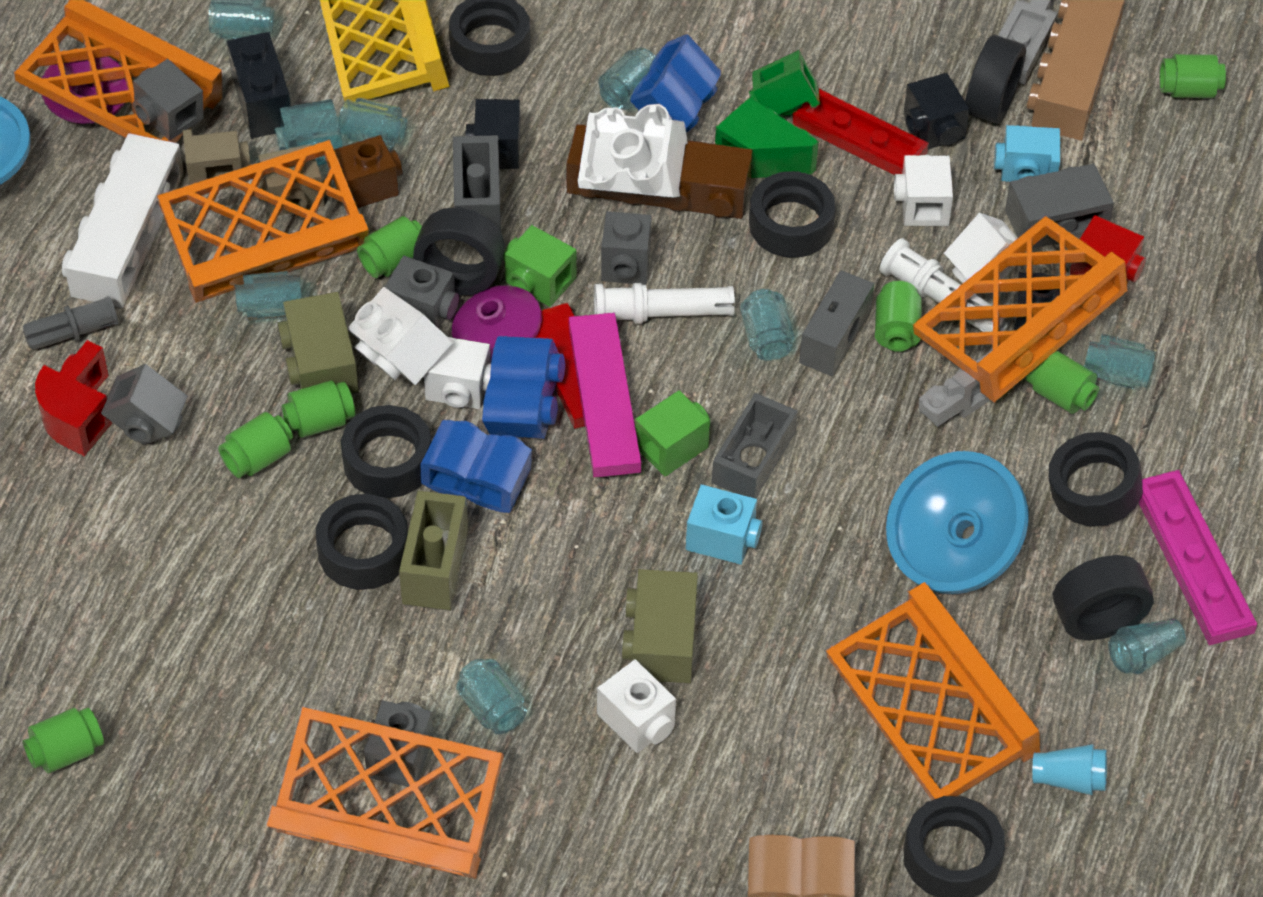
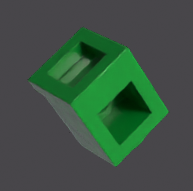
M799 50L752 72L753 89L749 91V97L761 105L773 109L778 115L794 113L807 101L812 108L820 105L819 85Z

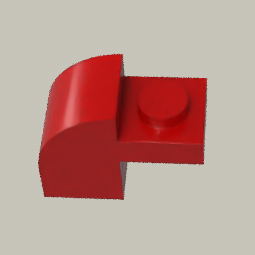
M89 340L82 345L76 354H71L67 357L60 372L43 365L35 382V394L46 432L60 445L84 457L112 425V422L101 414L107 401V396L97 391L109 376L103 347Z

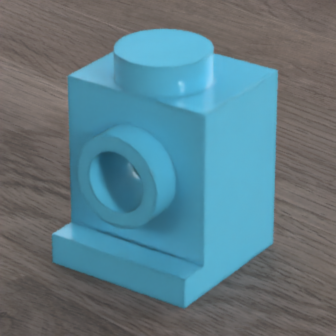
M1006 125L1004 143H996L994 150V169L1001 170V181L1010 182L1025 176H1037L1059 171L1060 128Z

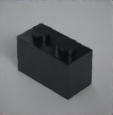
M270 32L227 40L231 77L250 138L253 139L294 130L290 94Z

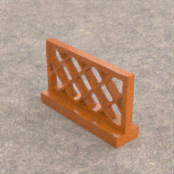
M69 0L64 6L65 17L14 72L16 82L125 138L129 133L176 143L182 137L183 132L169 141L164 136L162 139H159L145 132L144 125L146 124L139 119L133 108L134 87L131 77L139 76L144 70L154 68L166 59L175 64L203 90V110L206 107L213 109L222 99L221 69L85 0ZM68 35L84 43L85 48L60 51L59 43ZM109 56L121 62V67L97 70L94 58ZM88 59L91 71L66 75L63 63ZM57 64L60 76L42 79L33 74V72L38 67ZM125 78L128 90L103 94L100 82ZM94 83L97 95L79 98L70 93L69 87ZM131 102L134 114L116 117L107 112L106 106Z
M330 140L157 195L159 206L187 276L189 289L195 303L357 250L358 246L364 243V238L368 236L369 231L363 214H359ZM325 156L330 171L324 183L301 174L306 161ZM296 165L294 170L288 168ZM275 172L289 178L281 197L258 188L263 175ZM253 179L251 184L245 182ZM333 179L337 189L330 187ZM296 182L319 192L310 210L287 201ZM232 186L246 192L237 211L214 202L220 189ZM210 193L208 198L201 196ZM327 195L343 202L348 215L330 220L316 212L324 196ZM253 196L275 205L267 224L244 215ZM189 200L203 206L194 225L175 218L171 205ZM282 209L305 218L299 231L287 234L273 228ZM209 210L232 219L223 239L200 229ZM311 222H314V223L318 224V225L309 227L310 224H311ZM239 223L262 232L255 246L243 248L230 242ZM180 230L189 234L186 241H184ZM268 236L275 238L266 242ZM196 237L218 246L212 260L193 265L188 251ZM225 250L231 252L230 254L223 256Z
M1045 216L913 324L914 334L980 383L981 393L991 401L996 402L1128 291L1125 261L1112 252L1104 257ZM1046 235L1060 244V251L1033 252V245ZM1086 262L1092 266L1084 275L1066 276V263ZM1060 263V276L1033 278V265ZM1027 265V278L1000 279V273L1008 266ZM1060 289V295L1053 301L1033 303V290ZM1027 291L1026 304L1000 305V292ZM977 293H993V306L967 307V300ZM1026 317V323L1018 330L999 331V318ZM993 318V332L966 333V320ZM960 320V333L938 334L933 330L941 321ZM993 344V351L978 363L966 355V346Z
M923 582L908 591V601L827 649L826 654L827 658L931 800L942 796H959L1018 758L1023 763L1033 757L1034 752L1040 753V735L1038 728L926 582ZM906 619L909 620L917 631L914 646L887 642L889 630ZM923 640L929 648L922 647ZM857 649L877 651L872 672L852 669L844 657ZM884 653L911 657L907 677L880 673ZM919 658L938 661L943 665L945 671L942 683L914 679ZM951 677L958 686L949 684ZM862 682L869 683L868 691ZM877 684L904 688L900 709L879 706L876 703L874 696ZM912 690L939 694L935 715L907 710ZM947 696L965 698L971 702L973 710L970 721L942 716ZM979 714L986 723L978 722ZM889 719L897 720L896 728ZM905 722L932 726L928 747L906 744L901 737ZM940 727L968 732L964 753L935 749ZM975 733L995 736L1005 747V749L991 758L971 755ZM917 757L925 758L924 767ZM939 760L961 764L958 778L940 789L930 776L932 761ZM968 765L975 767V768H973V769H971L970 771L967 772V770H968Z
M302 707L277 805L271 807L267 827L287 835L476 879L481 861L479 853L504 755L496 751ZM312 722L332 726L342 743L316 758L307 743ZM341 728L358 733L347 739ZM370 735L382 737L391 755L365 770L352 746ZM391 740L408 744L396 750ZM420 746L432 749L441 766L415 782L402 758ZM347 751L360 774L334 789L321 765ZM441 751L458 756L447 762ZM305 752L310 762L301 767ZM470 758L489 762L484 783L465 793L452 769ZM396 762L410 786L384 801L370 777ZM315 770L328 794L310 805L292 801L297 780ZM446 773L460 798L434 813L420 789ZM365 781L378 805L360 817L350 815L339 796ZM415 793L428 817L410 829L398 826L389 808ZM481 794L476 812L470 801ZM333 801L339 812L322 807ZM464 804L474 819L469 842L449 838L439 822L440 819ZM383 812L389 824L371 819ZM433 824L439 835L422 832V830Z

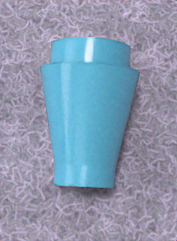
M1094 744L1046 753H1033V783L1047 784L1092 796L1093 790L1106 791L1107 750L1094 749Z

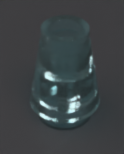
M1174 618L1119 628L1116 635L1110 638L1108 644L1109 654L1114 665L1121 672L1141 674L1178 647L1183 646L1186 637L1182 625Z

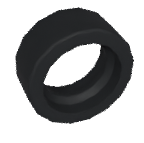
M465 0L456 6L449 17V46L455 62L465 70L479 75H500L511 72L520 66L530 53V18L525 8L515 0ZM484 25H498L514 33V36L507 41L494 45L473 42L465 35L474 28Z
M992 35L988 38L974 67L965 102L970 109L969 115L995 124L1002 121L1011 105L1020 81L1026 57V46L1024 44L997 35Z
M789 171L768 176L755 187L750 199V233L757 244L771 254L790 258L804 257L815 253L829 242L834 229L836 210L834 195L824 182L810 174ZM796 202L814 210L818 218L804 226L789 227L778 224L770 219L766 211L780 203Z
M460 207L443 208L430 214L422 225L414 245L413 259L453 272L455 293L459 294V296L475 295L488 289L496 279L504 257L505 243L501 231L490 219L480 213ZM443 239L465 242L474 247L483 257L484 261L477 264L455 262L444 256L434 242Z
M393 405L370 407L355 415L345 426L341 438L345 476L354 488L359 491L384 498L401 497L418 489L422 485L421 462L432 442L429 427L418 414L405 407ZM377 437H400L415 446V453L408 461L393 467L371 466L359 457V450L367 442Z
M1090 432L1070 438L1055 451L1049 463V484L1052 498L1059 512L1072 522L1085 526L1109 525L1125 518L1133 511L1142 496V473L1139 458L1133 447L1119 436L1105 432ZM1105 462L1119 467L1124 472L1123 481L1115 489L1102 495L1085 496L1073 492L1067 485V480L1071 474L1078 468L1090 463Z
M373 494L349 495L332 503L322 513L316 526L318 560L326 576L340 586L355 590L375 589L393 581L399 575L408 535L407 520L398 506L387 498ZM356 525L381 527L390 533L392 538V544L383 553L371 558H350L343 556L334 548L335 538L344 530Z
M1123 555L1102 556L1080 564L1057 582L1052 593L1055 607L1066 633L1075 639L1087 641L1105 639L1123 633L1137 625L1148 615L1154 604L1153 592L1141 564L1132 557Z
M963 796L939 797L926 802L913 814L906 830L903 847L904 865L912 881L929 895L935 897H976L983 894L997 878L1005 852L1004 830L996 815L982 803ZM943 826L960 827L972 832L981 840L984 845L985 855L978 866L968 870L946 869L938 866L926 856L923 845L926 835L930 831Z

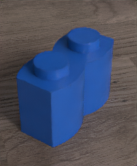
M688 34L668 41L652 61L649 72L633 91L630 101L638 110L646 105L660 104L664 106L672 120L685 123L687 133L697 124L699 120L697 114L702 104L710 100L716 93V83L720 77L721 70Z
M497 337L492 354L490 380L485 393L482 422L489 435H511L514 437L545 439L548 426L554 425L557 419V398L552 396L556 382H562L565 373L564 355L559 354L553 339Z
M442 420L421 462V483L438 493L466 496L469 501L479 506L498 512L510 513L531 470L532 449L526 446L520 439L511 435H487L476 425L468 421Z

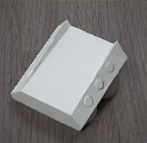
M660 104L646 105L638 111L636 116H625L624 112L617 107L604 108L598 113L589 112L578 176L579 188L673 198L679 197L685 144H688L685 123L672 120L667 109Z

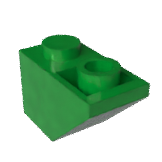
M750 97L716 126L715 144L753 150L751 178H766L779 172L798 171L811 175L816 171L819 141L813 138L806 130L799 129L780 117L773 109L761 105Z

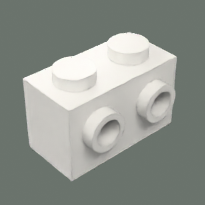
M385 287L379 291L372 301L367 302L358 310L355 320L347 328L360 340L355 349L375 366L377 365L393 380H396L401 374L414 385L421 380L453 343L424 314Z

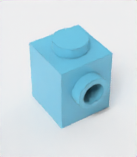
M701 484L687 521L686 550L742 565L747 547L756 548L762 530L763 521L755 519L757 499Z

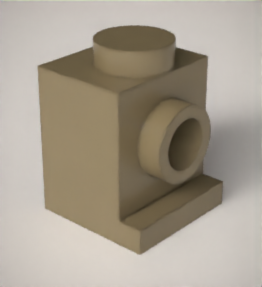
M191 129L183 130L186 166L190 185L251 165L248 141L239 142L237 131L192 136ZM229 186L223 189H230L235 187Z

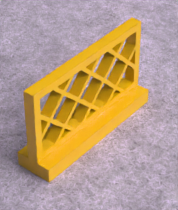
M320 0L346 106L430 82L433 92L450 87L427 0H393L398 2V5L390 15L376 10L383 0H369L366 5L352 0ZM344 10L358 14L348 27L335 22ZM368 19L382 24L373 36L360 32ZM393 28L407 33L398 46L384 41ZM352 40L365 45L356 58L342 53ZM376 50L390 54L381 67L367 62ZM401 59L416 64L417 70L400 75L392 72ZM359 71L373 76L368 84L355 88L350 87V83Z

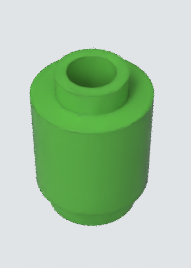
M1173 54L1172 58H1163L1161 61L1159 74L1161 93H1170L1172 98H1215L1217 90H1223L1225 87L1226 68L1224 63H1218L1217 55Z
M401 216L366 236L364 243L357 248L359 259L365 270L374 278H378L381 275L389 277L393 274L403 255L413 259L414 245L422 226L416 220L410 221L408 218Z
M906 281L889 282L882 287L881 292L876 298L875 339L880 345L891 351H905L917 345L921 338L914 334L913 324L922 318V298L913 284Z
M1059 351L1054 352L1026 376V381L1033 385V391L1071 414L1076 413L1080 408L1084 411L1087 410L1095 401L1099 392V386L1096 385L1097 374Z
M330 380L289 392L287 394L288 403L281 405L284 421L290 430H296L301 438L345 426L346 420L352 419L355 416L353 399L344 381L335 384Z
M263 412L226 435V442L219 445L218 450L224 464L235 477L241 478L245 474L253 476L288 454L291 450L289 441L293 439L289 426L279 415L273 417L268 412Z
M88 707L80 711L76 708H71L29 726V738L22 741L25 753L32 767L35 769L42 766L47 774L93 755L95 748L104 745L100 726L93 712Z

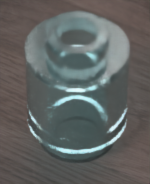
M211 0L209 7V31L211 34H219L221 39H237L265 32L272 33L274 11L273 7H266V0Z
M643 47L625 52L599 77L598 84L602 99L611 107H617L622 110L630 109L633 106L630 101L632 93L642 78L649 72L652 61L656 56Z
M360 97L355 101L347 99L344 102L338 121L339 133L347 135L348 140L359 142L381 135L388 150H391L395 143L403 141L407 129V118L402 117L400 107Z
M287 271L243 275L244 284L235 285L237 312H247L248 321L285 318L283 302L302 298L299 274L288 275Z
M760 289L752 292L740 306L749 347L752 351L756 352V356L761 360L771 361L783 358L791 352L792 342L795 337L785 298L781 293L769 289Z
M1101 334L1099 342L1090 340L1084 367L1092 369V372L1097 374V381L1134 389L1136 385L1147 388L1156 351L1145 349L1146 344Z
M476 659L468 663L461 670L456 691L484 728L491 729L495 734H504L522 722L527 714V709L524 706V696L497 660Z

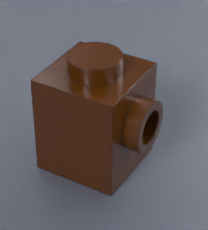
M381 135L334 149L357 208L399 195L397 177L403 175L402 165L395 150H388Z

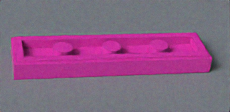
M615 312L569 317V332L593 478L641 473V459Z
M1175 470L1142 479L1143 493L1138 503L1208 645L1254 634L1257 622L1180 471Z

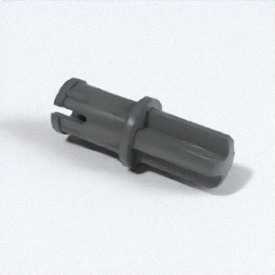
M107 296L104 299L72 309L68 305L63 306L64 312L25 323L23 333L28 346L31 349H38L69 338H73L76 342L80 340V335L112 325L115 326L119 323L110 296Z

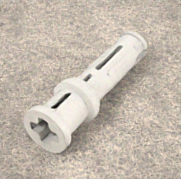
M902 238L890 247L880 265V273L883 275H893L900 281L913 284L921 297L929 296L938 303L961 286V284L943 273V267L940 262L935 259L928 261L910 249L909 242ZM976 294L967 300V307L993 306ZM1011 317L999 318V331H1006ZM993 318L966 320V322L982 332H993Z
M633 283L631 288H604L602 284L594 285V314L615 312L616 320H633L635 324L647 322V317L733 316L735 307L732 306V303H735L733 286L721 288L647 289L646 285L641 283Z

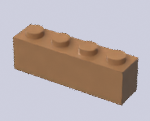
M1125 0L1061 1L1058 18L1063 19L1062 24L1054 22L1048 42V48L1053 49L1051 54L1043 53L1037 78L1043 80L1041 85L1033 83L1028 98L1027 109L1034 110L1031 127L1060 128L1061 136L1082 141L1122 20Z

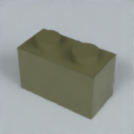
M333 292L284 301L285 321L277 322L282 349L291 348L293 357L285 358L290 385L299 384L300 389L330 380L335 384L344 381L350 393L359 392L356 362L339 293Z
M418 490L399 570L402 604L451 611L468 533L466 496Z
M638 569L637 588H627L626 618H634V630H624L622 660L638 661L659 682L691 684L698 573Z

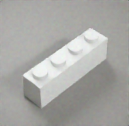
M128 133L121 150H115L111 158L110 173L105 183L101 182L96 189L94 207L90 215L84 216L81 220L76 245L73 250L66 252L63 259L62 274L64 277H67L71 297L95 302L110 296L114 306L123 308L164 219L157 195L176 190L184 175L179 144Z

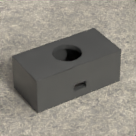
M840 270L802 333L800 364L832 377L834 376L871 313L874 291L873 282Z
M754 393L713 460L712 484L736 494L756 499L796 433L798 410ZM756 446L765 450L766 455L759 466L752 467L748 466V463L742 462L740 454L745 448Z

